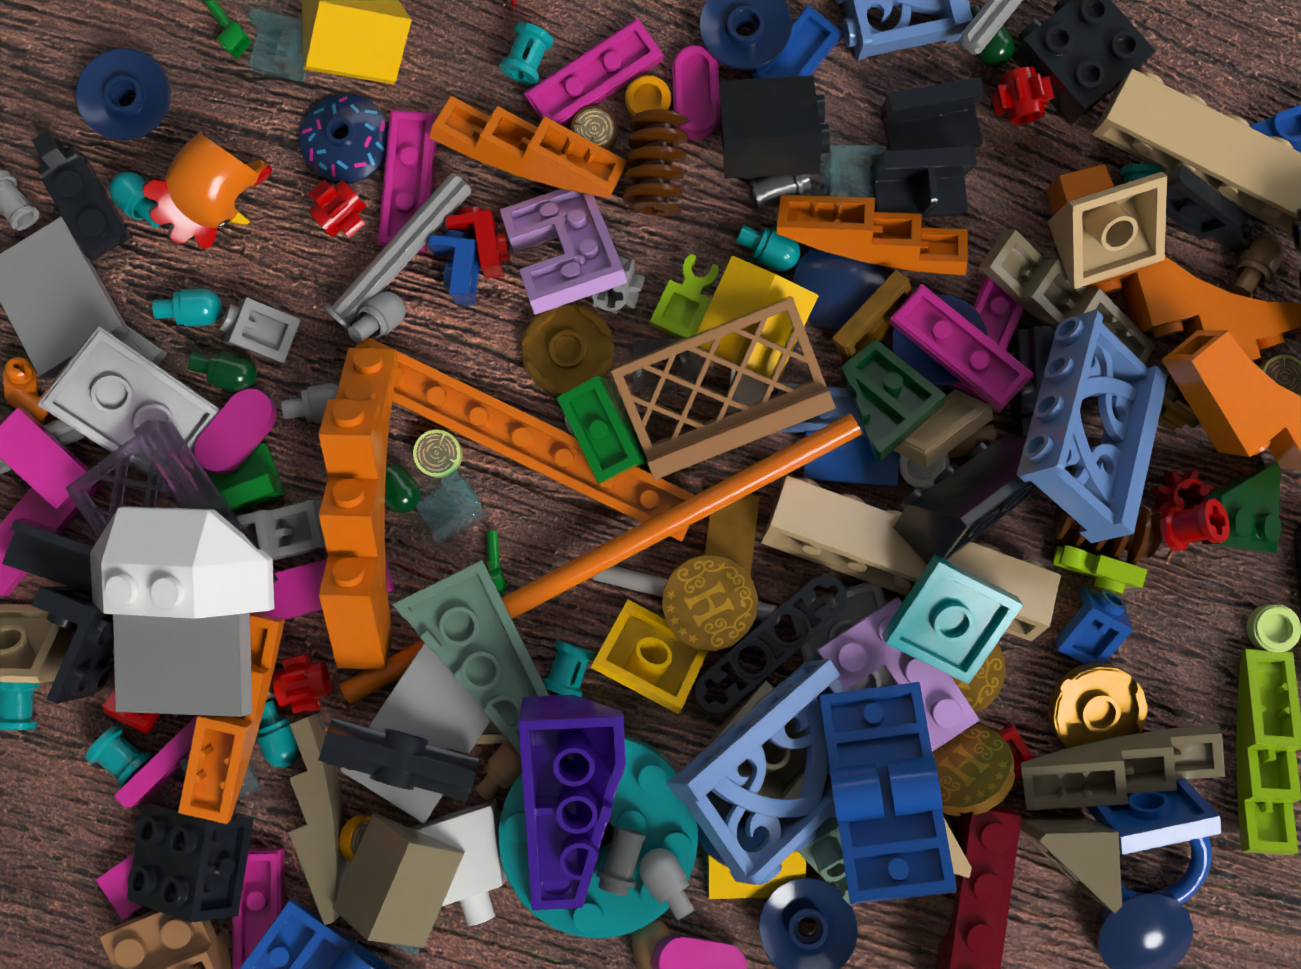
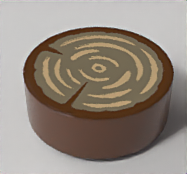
M601 106L585 107L578 111L572 120L571 131L608 151L615 145L618 136L617 122L613 114L606 108Z

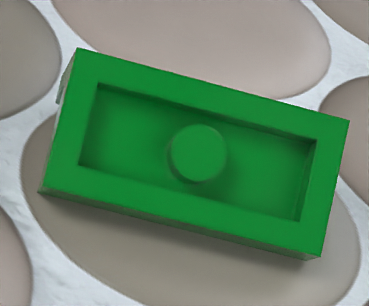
M598 375L556 397L598 484L604 483L636 466L647 464L646 455L631 419L609 378Z
M264 443L259 444L241 467L228 475L212 474L202 466L179 474L178 480L187 504L176 508L214 509L221 516L227 518L286 496L287 494L270 447Z

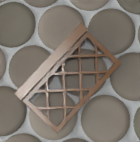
M792 296L620 364L610 370L646 455L647 464L654 480L836 409ZM787 311L793 328L785 346L760 336L767 318ZM758 322L753 333L742 329ZM735 332L750 339L740 364L714 354L722 336ZM796 338L803 354L792 350ZM712 341L708 351L697 347ZM757 342L781 352L771 377L746 368ZM688 350L705 357L695 382L669 372L677 354ZM788 355L807 364L812 377L811 381L796 387H791L777 381ZM667 359L663 369L652 365ZM711 360L736 370L726 395L701 385ZM645 369L660 377L650 400L631 393L624 376L637 370ZM742 374L767 383L760 401L747 405L732 398ZM666 379L691 389L681 413L656 403ZM774 387L783 390L781 393L770 396ZM697 392L722 402L715 419L703 423L687 416ZM635 402L647 407L642 418ZM729 405L738 408V410L725 414ZM652 410L678 420L671 436L655 443L651 442L645 428ZM684 423L693 426L690 429L680 432Z

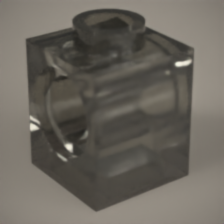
M687 337L632 340L633 359ZM688 350L677 354L675 359L679 363L680 369L675 375L690 381L696 379L700 370L699 355ZM645 369L633 372L635 394H653L660 376ZM666 379L660 394L690 392L691 389Z

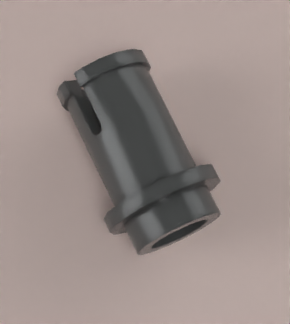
M808 174L799 176H766L749 180L750 190L758 209L780 200L781 195H804V191L811 189Z
M614 826V834L603 869H598L596 873L597 877L600 878L598 887L616 895L627 896L629 887L634 888L636 885V881L632 877L646 835L630 828Z

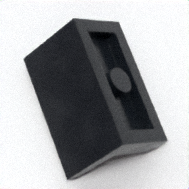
M981 77L888 93L880 110L888 150L981 147L983 142L975 109L984 96Z
M26 518L14 520L10 530L15 532L3 559V565L92 593L90 552L96 542Z

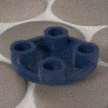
M813 247L799 260L793 276V283L819 295L809 315V323L816 328H827L830 330H840L885 282L884 272L880 265L846 258Z
M1157 890L1153 893H1141L1122 901V907L1116 914L1104 906L1099 912V919L1102 925L1098 932L1097 947L1104 964L1110 969H1173L1184 959L1192 944L1193 924L1189 913L1169 891Z

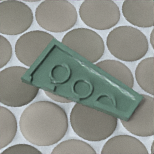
M481 560L392 605L410 623L424 643L440 658L452 672L454 678L471 694L483 708L485 714L520 753L518 719L523 697L550 695L484 561Z

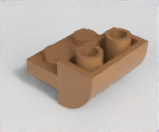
M153 910L111 927L99 936L113 969H232L230 953L222 930L215 932L210 920L190 923Z

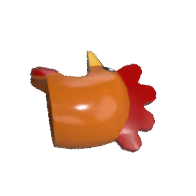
M197 133L178 152L164 180L152 179L143 184L141 190L145 197L156 201L155 205L149 209L151 220L159 225L171 223L168 233L173 242L182 244L193 236L198 246L206 249L212 246L216 238L217 228L228 223L248 225L251 222L235 208V200L247 187L257 186L268 179L273 169L262 160L244 164L201 133Z

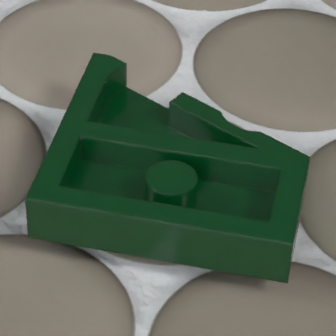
M876 338L842 366L841 378L872 453L879 462L945 403V393Z
M1277 462L1259 463L1255 465L1256 471L1254 473L1239 475L1228 481L1225 488H1217L1205 495L1204 500L1214 498L1223 505L1228 515L1230 531L1227 540L1214 544L1204 540L1202 544L1255 553H1277L1278 539L1282 529L1279 518L1281 468Z

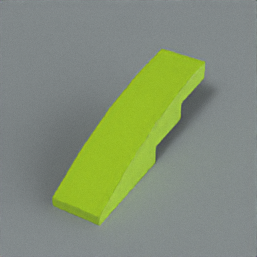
M1252 649L1241 651L1237 698L1236 770L1241 852L1276 855L1299 853L1293 803L1301 800L1296 751L1301 749V713L1293 652H1271Z

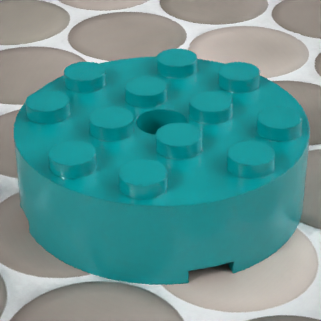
M624 733L626 766L622 779L619 781L609 819L613 829L614 826H622L646 835L632 877L636 881V885L634 888L629 887L627 896L616 895L598 887L600 878L597 877L596 873L598 869H603L613 837L611 835L607 840L601 841L598 859L583 908L532 910L522 773L514 782L503 806L499 826V849L507 879L521 902L536 917L551 927L567 934L586 938L617 937L645 927L668 910L669 905L666 901L658 904L656 898H652L640 876V862L643 856L650 850L663 848L671 851L685 871L687 882L694 866L698 845L697 821L683 801L677 799L666 784L679 771L661 751L646 741L630 734Z

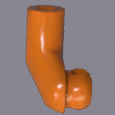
M24 357L9 359L3 371L6 401L15 409H26L42 425L50 423L55 416L37 405L41 396L38 395L37 376L32 363Z

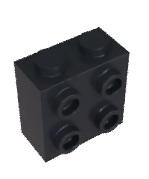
M1059 0L1053 7L1054 15L1045 22L1040 17L1036 18L1018 35L1021 43L1011 58L1020 68L1034 67L1036 74L1040 73L1041 78L1050 77L1054 99L1049 100V102L1070 126L1113 92L1132 69L1140 70L1156 52L1112 0Z
M813 75L719 81L720 126L725 179L820 174L821 154L829 153L830 131L829 124H823L825 123L824 94L816 95Z

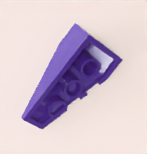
M576 695L523 697L518 726L532 910L583 908L598 859L606 824L609 822L613 809V801L619 781L622 779L626 766L624 715L622 711Z

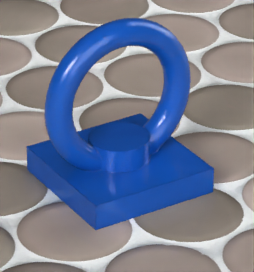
M1186 779L1176 780L1177 790L1129 793L1127 794L1128 804L1086 807L1097 822L1119 832V852L1122 855L1189 841L1191 860L1187 870L1173 885L1163 889L1169 891L1180 904L1191 898L1204 883L1212 862V847L1208 836L1222 834L1220 815ZM1121 882L1122 901L1141 894L1128 889Z

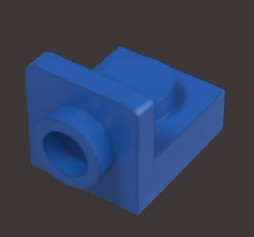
M445 230L442 236L429 235L428 246L434 255L453 258V261H447L445 265L444 288L449 289V294L456 304L475 306L480 272L476 240L470 239L471 236L467 233L455 230Z
M1085 585L1079 592L1083 606L1057 636L1055 643L1057 650L1083 664L1091 662L1106 663L1133 631V627L1126 612L1127 606L1122 599L1108 590L1099 592Z

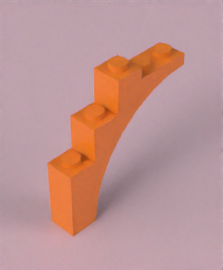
M1105 164L1059 175L1046 189V193L1054 216L1067 202L1113 188L1114 185ZM1166 256L1163 261L1085 286L1086 288H1100L1106 295L1122 289L1131 321L1144 334L1153 332L1155 339L1183 332L1184 339L1186 340L1197 330H1229L1251 361L1261 358L1259 351L1284 344V335L1298 332L1301 340V303L1267 302L1227 292L1196 278Z
M1197 330L1162 359L1219 453L1250 457L1264 451L1268 447L1281 469L1301 472V396L1277 384L1253 363L1229 330Z
M348 348L336 397L327 401L318 434L328 475L319 511V519L328 553L319 598L337 668L386 669L393 630L388 602L385 560V480L389 423L399 364L396 349Z

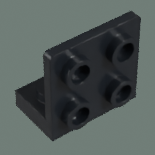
M71 586L40 587L32 606L49 612L46 619L53 624L68 629L77 628L49 691L47 700L59 704L92 696L104 687L111 672V665L107 663L114 650L113 614H104L92 601V593Z
M144 802L140 821L137 825V840L132 869L128 877L127 899L190 923L238 916L254 817L235 813L232 815L231 821L228 824L181 814L178 813V808L158 802Z

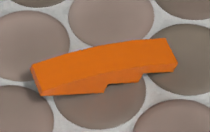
M450 96L432 125L429 138L449 148L516 176L564 190L610 198L626 165L625 159L545 116L539 127H536L499 106L496 107L490 117L453 96Z
M781 195L777 221L778 235L824 252L869 264L915 272L966 276L968 229L921 228L922 214L874 212L875 198Z
M259 612L250 613L253 714L242 717L197 716L178 813L228 824L231 821L262 719L285 618Z

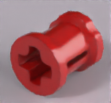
M1214 498L1204 500L1199 507L1182 511L1176 507L1165 509L1160 518L1162 538L1169 548L1174 551L1187 549L1190 543L1204 540L1214 544L1226 541L1229 536L1230 526L1227 512L1223 505Z

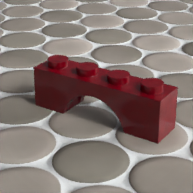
M996 805L984 813L974 815L971 811L960 813L961 816L956 817L954 837L972 869L969 878L956 874L957 891L955 892L951 922L945 938L938 944L935 969H1001L1022 815L1008 807Z

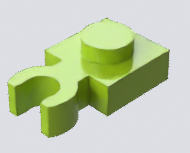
M690 254L684 261L682 270L683 284L681 285L669 280L650 320V326L681 340L697 333L712 298L701 294L702 290L710 288L715 283L718 275V266L713 264L707 276H695L692 272V267L695 264L696 255Z
M1064 545V547L1056 546L1051 563L1057 567L1081 573V575L1096 579L1094 587L1123 595L1124 589L1143 588L1148 571L1145 568L1103 555H1094L1068 545Z

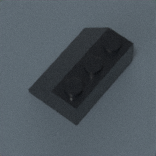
M1007 433L993 444L988 440L983 441L966 457L967 463L961 467L956 463L949 465L935 478V486L928 491L923 487H919L901 503L900 507L904 512L893 528L927 565L934 554L945 560L951 558L1030 498L1038 487L1033 482H1024L1017 476L1027 436Z

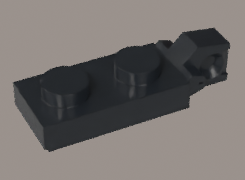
M48 130L32 139L40 157L46 163L37 168L42 177L41 181L86 257L95 260L133 237L91 164L79 154L77 149L73 147L66 151L58 138L55 139Z
M1183 164L1163 171L1167 175L1166 216L1197 239L1202 240L1213 237L1233 253L1250 248V237L1254 223L1243 210Z

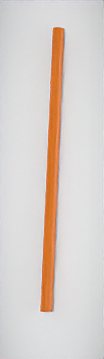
M850 413L502 597L511 618L514 619L862 435L861 430ZM421 640L387 658L386 669H366L341 682L340 688L345 699L350 704H353L400 679L424 641Z

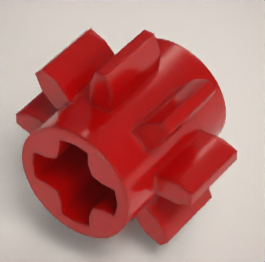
M1021 67L1005 73L1000 77L1001 85L996 87L997 92L991 94L996 116L1005 114V117L1009 118L1011 125H1023L1042 118L1045 115L1044 107L1049 105V100L1054 99L1050 77L1041 78L1040 73L1036 74L1034 67Z
M324 179L308 193L315 204L307 212L332 238L340 230L348 238H351L366 224L358 214L367 206L343 180L333 187Z
M1176 470L1164 473V480L1167 484L1150 489L1156 495V506L1151 511L1152 513H1163L1165 509L1173 507L1179 508L1181 511L1199 507L1201 502L1204 501L1205 495L1214 486L1213 484L1205 485L1197 480V470L1185 472L1182 479ZM1178 491H1181V498L1178 497ZM1184 500L1187 501L1186 507H1183V506H1184Z
M311 653L282 659L284 669L274 671L272 677L273 690L278 704L281 707L292 705L294 715L322 708L320 698L331 695V679L326 663L323 660L312 662Z

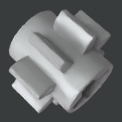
M618 256L624 269L627 283L592 295L595 308L600 307L603 310L612 311L613 314H617V311L625 304L631 308L635 307L639 296L638 292L641 291L645 278L642 275H635L634 259L628 260Z

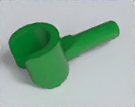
M206 0L205 5L224 29L216 38V41L228 53L238 59L250 46L251 39L243 32V29L237 22L231 20L216 0Z
M487 531V565L489 574L501 596L507 589V583L500 568L498 531Z

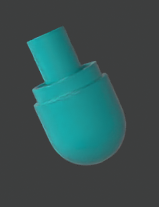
M122 172L116 175L109 186V193L114 203L127 216L133 217L136 220L145 219L153 228L160 227L161 225L153 222L149 215V209L155 205L156 201L145 197L141 190L143 184L147 182L141 176L132 172Z
M742 225L735 241L752 249L751 257L757 259L758 263L776 271L791 269L796 265L800 257L798 242L778 235L777 229L773 227L771 229L764 227L762 232H758Z
M205 288L181 289L180 292H174L173 299L153 300L152 303L155 319L175 318L177 325H184L185 327L211 325L220 318L223 308L219 296Z
M273 700L265 703L260 722L262 728L258 729L256 740L263 757L270 765L278 768L288 767L295 763L301 754L290 727L292 723H290L288 717L281 719Z

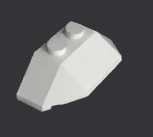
M119 507L90 552L92 601L104 614L196 619L274 609L273 559L262 549L257 550L242 532L214 509Z

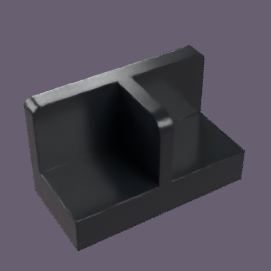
M975 146L883 151L871 165L875 212L920 213L922 218L964 215L968 211L965 176L977 165Z

